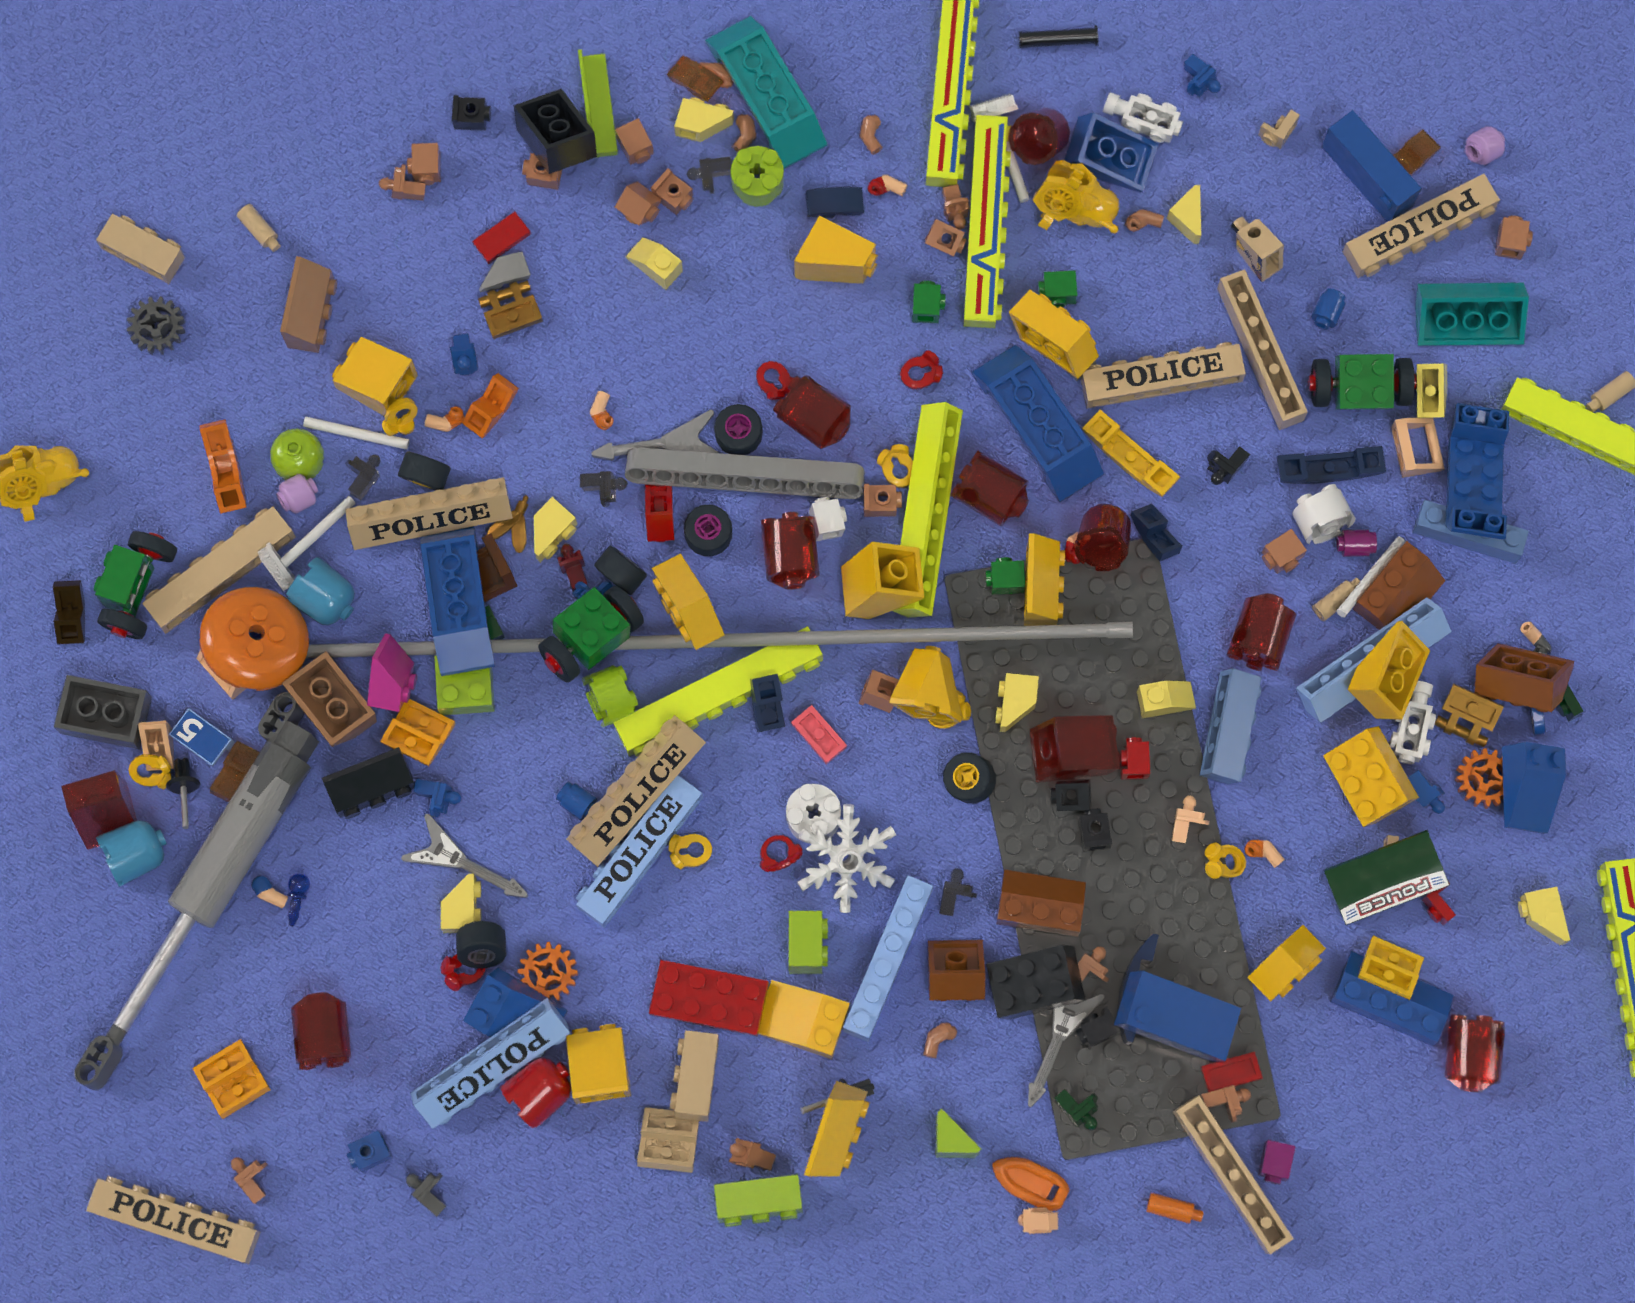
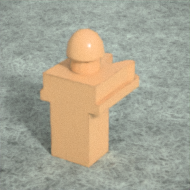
M1191 795L1184 798L1182 803L1184 804L1183 809H1176L1171 841L1186 843L1189 822L1209 825L1210 821L1204 820L1205 813L1194 811L1196 799Z
M1046 1207L1023 1209V1214L1018 1217V1223L1020 1226H1023V1232H1029V1234L1051 1233L1052 1230H1058V1212L1049 1211Z

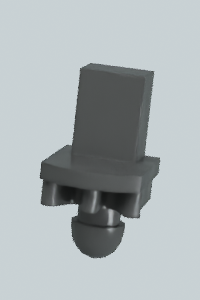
M429 1173L421 1181L418 1175L409 1174L406 1177V1183L414 1189L411 1195L437 1217L446 1205L430 1191L443 1175L439 1173L435 1177L432 1173Z

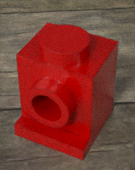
M1138 737L1126 739L1125 750L1120 751L1121 766H1126V769H1122L1120 774L1121 780L1149 778V741L1142 742V738Z

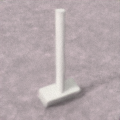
M1012 94L969 106L973 122L976 121V115L1001 116V114L1018 109ZM1006 141V151H1011L1010 167L1008 169L1020 203L1029 201L1030 197L1011 143Z
M350 496L344 499L282 558L270 542L266 544V547L258 551L260 560L283 591L290 588L295 580V576L288 566L346 513L345 509L352 508L356 504Z

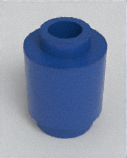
M1327 288L1325 293L1320 295L1311 315L1314 324L1324 330L1336 327L1346 305L1344 301L1346 296L1336 289Z
M567 782L558 793L556 800L560 802L561 807L578 819L583 820L588 815L591 806L596 803L597 798L578 784Z

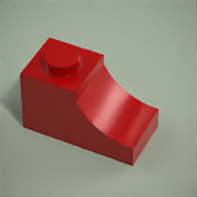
M645 484V517L648 542L674 540L672 486Z

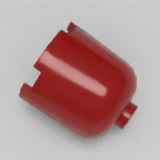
M544 1057L537 1058L508 1079L500 1089L509 1104L514 1101L521 1109L517 1113L519 1117L531 1128H535L547 1120L569 1099L571 1084L567 1077L570 1075V1072L561 1062L555 1064L550 1059Z

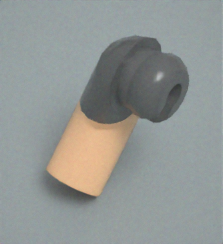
M1523 623L1520 630L1536 647L1533 651L1547 655L1551 654V645L1533 623Z

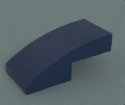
M830 187L806 191L808 217L821 216L823 218H833L836 214L861 216L864 213L862 187Z
M1153 504L1132 511L1131 518L1138 533L1159 561L1180 554L1182 545L1166 529L1168 520Z
M778 674L750 679L757 732L785 727L780 702L783 701Z

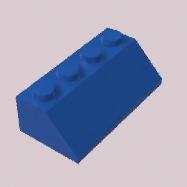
M1351 951L1330 1002L1431 1046L1438 1043L1448 1019L1454 995L1417 980L1410 1000L1358 978L1364 956Z

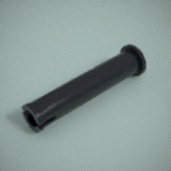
M1094 25V28L1019 32L1020 48L1095 43V46H1098L1097 25Z

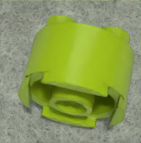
M751 146L738 151L731 165V182L734 193L742 202L755 207L768 205L779 196L784 186V170L777 152L763 146ZM759 174L760 178H755V175Z
M612 665L582 678L583 686L589 685L590 691L585 693L597 721L603 719L601 723L603 728L633 714L636 711L635 706L638 705L633 690L628 691L625 684L627 676L622 666L616 667Z

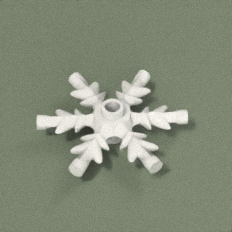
M852 804L843 805V820L840 818L836 819L838 826L842 830V832H837L843 839L840 845H832L830 836L826 841L820 829L817 831V836L806 829H802L799 834L801 840L811 844L807 851H820L818 856L828 853L831 858L828 865L818 863L820 868L806 869V872L810 875L797 882L799 887L804 891L815 883V888L819 889L825 877L829 882L831 874L838 872L841 875V879L835 886L840 887L836 891L834 899L841 897L840 912L849 913L851 911L850 897L857 898V894L851 886L857 885L851 879L853 873L861 872L863 881L867 876L872 887H876L878 881L884 886L891 888L895 881L894 878L882 873L887 869L886 866L872 867L875 861L865 863L863 860L866 852L875 854L873 849H886L887 845L883 842L896 836L894 829L890 826L878 834V828H875L869 839L864 835L862 844H854L852 839L859 833V831H854V829L858 825L860 818L853 819L854 805ZM849 854L848 859L843 861L844 857Z

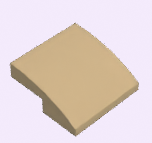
M645 1107L637 1167L693 1173L699 1121L675 1118L674 1110Z

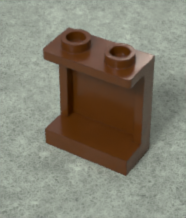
M491 533L482 537L485 547L477 551L484 602L517 587L513 574Z

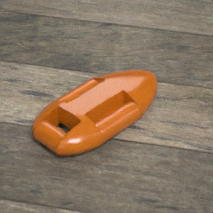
M1005 1157L994 1161L992 1164L993 1172L1003 1188L1011 1195L1038 1208L1046 1207L1049 1211L1059 1210L1062 1208L1070 1192L1069 1185L1064 1178L1029 1159ZM1055 1185L1059 1188L1053 1201H1050L1047 1197L1052 1186Z

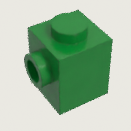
M1076 270L1044 272L1042 281H1038V295L1040 293L1044 294L1052 302V305L1057 308L1060 306L1066 307L1067 304H1076Z
M921 281L920 284L914 283L912 322L939 323L940 310H945L946 294H940L941 285H936L932 281Z
M1003 557L996 559V562H991L990 570L985 571L986 587L991 586L992 595L1024 593V560L1012 561V558Z

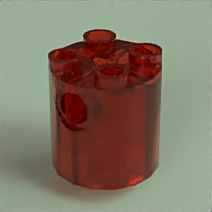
M809 375L802 378L796 376L788 386L790 392L785 399L781 398L774 406L773 411L777 413V418L788 424L798 434L819 449L840 442L850 428L851 405L827 388L819 385Z
M978 450L970 462L972 466L967 464L959 476L962 483H957L950 496L1001 527L1008 518H1019L1029 503L1026 491L1029 480Z
M786 512L782 514L780 519L766 518L761 520L767 581L784 589L794 590L805 587L806 581L820 575L813 516L798 517V512Z
M1265 593L1245 598L1226 655L1235 660L1246 661V666L1256 671H1261L1262 667L1278 671L1296 613L1287 606H1284V599L1274 594Z
M323 992L308 994L291 1007L296 1064H299V1070L315 1069L316 1066H320L322 1063H326L327 1068L341 1067L343 1064L349 1063L351 1049L346 1002Z
M1451 1015L1448 1027L1444 1077L1460 1090L1480 1093L1493 1084L1501 1083L1505 1022L1493 1020V1017L1477 1015L1476 1020L1467 1019V1016Z

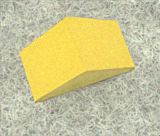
M1194 185L1169 210L1167 220L1193 244H1199L1201 238L1200 185Z

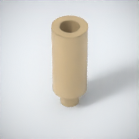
M251 204L245 205L239 210L237 218L262 247H269L272 252L277 251L281 246L276 240L278 235Z
M1627 371L1620 374L1591 395L1592 401L1586 404L1587 409L1595 412L1597 409L1603 411L1635 388L1634 377Z
M1358 578L1353 579L1351 582L1345 580L1314 604L1312 609L1317 617L1324 622L1335 614L1336 610L1359 584L1360 580Z

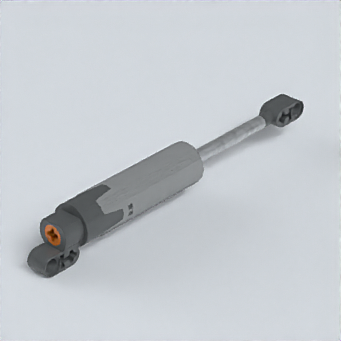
M288 692L278 694L261 719L258 731L266 740V743L168 900L169 905L181 913L106 1036L94 1038L77 1064L74 1076L85 1087L99 1090L105 1086L123 1056V1050L120 1046L122 1040L195 922L208 928L214 927L309 773L311 767L307 764V761L319 741L311 733L297 726L304 715V711ZM293 703L290 711L284 712L285 707ZM106 1048L109 1049L106 1054L103 1053ZM95 1069L94 1077L88 1081L87 1076L89 1072Z

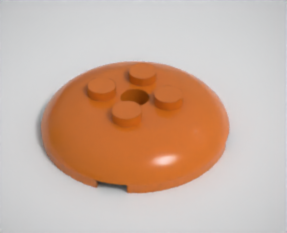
M244 587L227 592L215 600L209 607L201 623L199 643L205 662L221 680L239 689L243 687L264 691L281 686L285 680L300 670L308 653L309 633L302 614L286 597L265 588ZM249 632L261 634L262 639H252Z

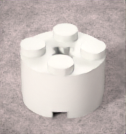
M1335 484L1324 487L1321 492L1313 496L1311 494L1301 496L1297 499L1298 506L1292 513L1308 544H1310L1311 540H1313L1314 544L1331 540L1342 533L1340 528L1344 525L1350 528L1355 522V516L1343 493Z
M804 784L793 792L787 802L786 819L789 829L797 839L803 841L799 838L802 829H806L816 836L817 831L820 829L826 840L837 832L839 826L836 819H841V806L833 791L819 784ZM817 809L819 817L809 818L808 811Z

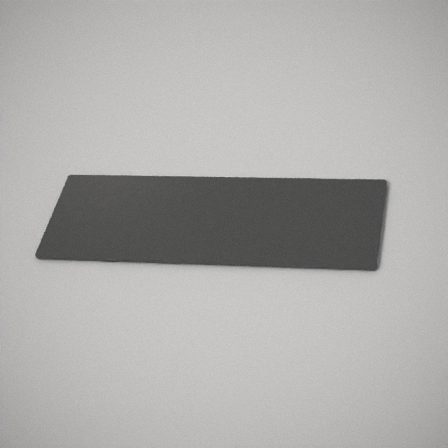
M1143 539L1079 550L1083 553L1079 564H1073L1071 561L1067 562L1065 560L1064 566H1059V576H1064V592H1059L1058 602L1063 603V619H1058L1057 625L1132 622L1133 638L1109 639L1106 637L957 641L979 753L981 757L987 759L993 766L996 774V785L992 794L988 797L1003 870L1086 882L1079 936L1075 937L1015 927L1020 953L1023 955L1064 944L1074 946L1077 962L1079 963L1085 953L1091 956L1096 947H1104L1106 956L1100 961V964L1109 970L1105 975L1109 978V981L1105 982L1090 971L1083 980L1082 985L1086 1000L1100 994L1104 995V1000L1090 1015L1097 1013L1098 1016H1102V1009L1108 1006L1115 1020L1118 1013L1121 983L1132 957L1152 934L1159 935L1153 962L1149 965L1141 963L1139 971L1143 970L1240 1007V1015L1226 1059L1255 1051L1263 1077L1261 1080L1235 1087L1236 1091L1245 1088L1251 1092V1097L1248 1101L1239 1102L1242 1112L1240 1115H1236V1122L1232 1123L1230 1121L1225 1104L1209 1108V1111L1222 1130L1277 1120L1280 1117V1109L1252 982L1247 978L1250 972L1230 880L1222 876L1217 879L1210 878L1205 871V866L1209 861L1204 854L1206 847L1215 842L1221 846L1222 844L1208 779L1199 776L1203 757L1193 711L1187 710L1142 718L1137 696L1139 685L1161 681H1186L1160 561L1153 555ZM1026 560L1024 561V573L1026 572ZM990 567L950 574L945 577V586L954 628L1024 626L1025 590L1024 593L992 595L991 586L986 587L985 571L990 570ZM1006 673L1039 676L1035 709L1006 732H1000V724L995 723L997 707H1002L1003 697H998L999 681H1005ZM1138 737L1142 738V742L1149 741V778L1121 780L1120 774L1122 769H1126V766H1121L1120 751L1125 750L1126 739ZM1090 779L1091 809L1099 808L1101 813L1108 812L1112 838L1110 849L1083 852L1079 818L1085 815V810H1056V804L1051 803V788H1055L1057 781ZM1074 790L1067 791L1068 798H1076ZM1191 795L1196 799L1194 811L1205 813L1204 820L1210 821L1209 825L1189 822L1186 843L1171 841L1176 809H1183L1184 804L1182 803L1184 798ZM1093 823L1091 825L1092 831L1098 832L1101 830L1099 824ZM1225 858L1219 859L1222 864H1226ZM1053 1009L1033 1014L1042 1061L1053 1038ZM1074 1031L1063 1041L1047 1078L1062 1157L1065 1160L1189 1137L1172 1111L1193 1097L1208 1093L1200 1067L1215 1062L1208 1061L1135 1033L1134 1041L1130 1045L1124 1044L1121 1033H1119L1117 1036L1088 1049L1086 1043L1080 1044ZM1065 1089L1080 1104L1091 1094H1096L1098 1096L1096 1101L1098 1110L1091 1115L1097 1120L1096 1129L1088 1130L1084 1127L1083 1123L1077 1127L1056 1104L1054 1098Z

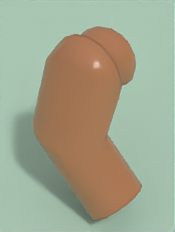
M700 63L701 76H716L720 79L719 85L722 88L733 86V80L722 63Z
M876 115L866 116L862 120L860 139L872 155L877 154L883 148L875 137L876 129L881 125L880 118Z
M1140 209L1127 217L1125 224L1128 230L1134 232L1148 224L1161 228L1164 215Z
M945 1022L930 1030L927 1035L923 1056L936 1059L939 1043L946 1039L953 1040L957 1035L956 1027Z

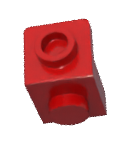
M1447 887L1428 893L1422 900L1429 908L1427 910L1429 916L1436 923L1440 922L1443 926L1456 915L1439 895Z

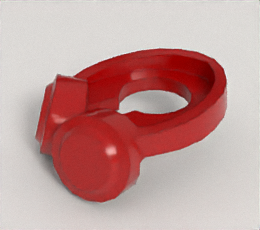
M926 350L922 356L908 360L903 365L900 375L903 384L908 388L923 389L930 386L933 382L939 383L943 376L942 365H939L938 356L934 352ZM928 366L932 368L931 371L924 373L923 378L918 381L912 380L908 374L912 367L924 368Z
M765 362L757 370L758 385L767 395V399H782L785 397V394L791 393L796 385V379L790 377L787 369L778 362ZM774 369L779 373L778 380L783 386L782 389H777L773 383L765 381L764 374L767 370Z
M457 954L453 957L446 956L441 963V973L446 975L444 979L445 984L453 991L460 990L463 985H471L479 981L484 975L486 968H477L476 973L473 975L457 974L454 972V969L462 966V963L457 959Z

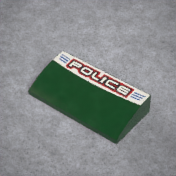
M1428 830L1324 869L1345 925L1449 886L1448 879Z

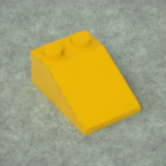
M1397 621L1357 666L1347 690L1376 719L1402 720L1430 650L1403 621Z
M771 980L758 1034L832 1060L850 1008V1003L825 994Z

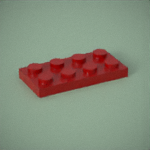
M660 960L649 1014L758 1036L769 981Z

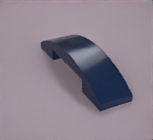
M1382 446L1356 448L1353 452L1304 456V453L1277 456L1281 483H1328L1386 473Z
M1152 934L1132 957L1121 983L1118 1009L1130 972L1139 971L1141 963L1149 965L1153 962L1159 935ZM1119 1027L1124 1044H1132L1135 1033Z

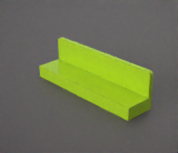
M578 49L587 123L595 132L597 157L618 155L605 54L583 56L582 49Z

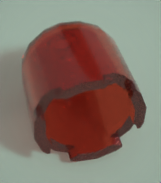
M1050 108L1036 109L1022 114L1010 127L1008 137L1010 148L1026 164H1043L1062 152L1070 138L1069 123L1063 114Z
M1099 504L1091 507L1084 514L1074 544L1075 555L1082 564L1086 562L1088 565L1094 566L1096 571H1111L1121 566V562L1128 555L1131 538V523L1126 512L1112 504Z

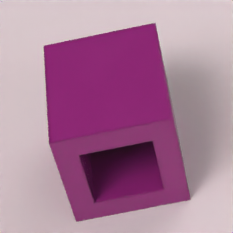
M1267 1140L1264 1144L1258 1175L1264 1176V1181L1281 1185V1181L1286 1182L1290 1176L1295 1146Z

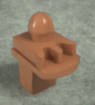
M401 164V168L395 167L393 179L386 177L379 181L381 189L386 191L387 189L392 190V198L424 200L425 183L405 181L406 164Z
M958 184L943 187L942 193L945 200L944 216H946L947 222L953 221L957 229H963L966 226L965 218L968 217V210L970 209L968 198L961 197Z
M1096 947L1091 956L1085 953L1079 961L1078 967L1082 982L1090 971L1105 982L1109 981V978L1105 976L1109 970L1100 964V961L1106 956L1104 947Z
M1233 1085L1202 1094L1200 1097L1208 1109L1225 1104L1229 1119L1233 1123L1237 1121L1236 1115H1240L1242 1112L1239 1102L1248 1101L1251 1097V1092L1245 1088L1236 1091Z
M739 1138L735 1139L736 1143L730 1146L732 1157L729 1159V1162L754 1169V1166L771 1171L775 1154L760 1149L761 1144Z
M235 1157L231 1160V1167L238 1174L233 1179L253 1204H255L266 1194L252 1177L268 1164L266 1161L260 1164L256 1159L249 1166H246L243 1159Z

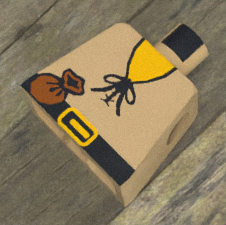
M1240 217L1232 223L1231 228L1236 232V249L1261 282L1283 268L1284 245L1259 219L1248 223L1244 217Z

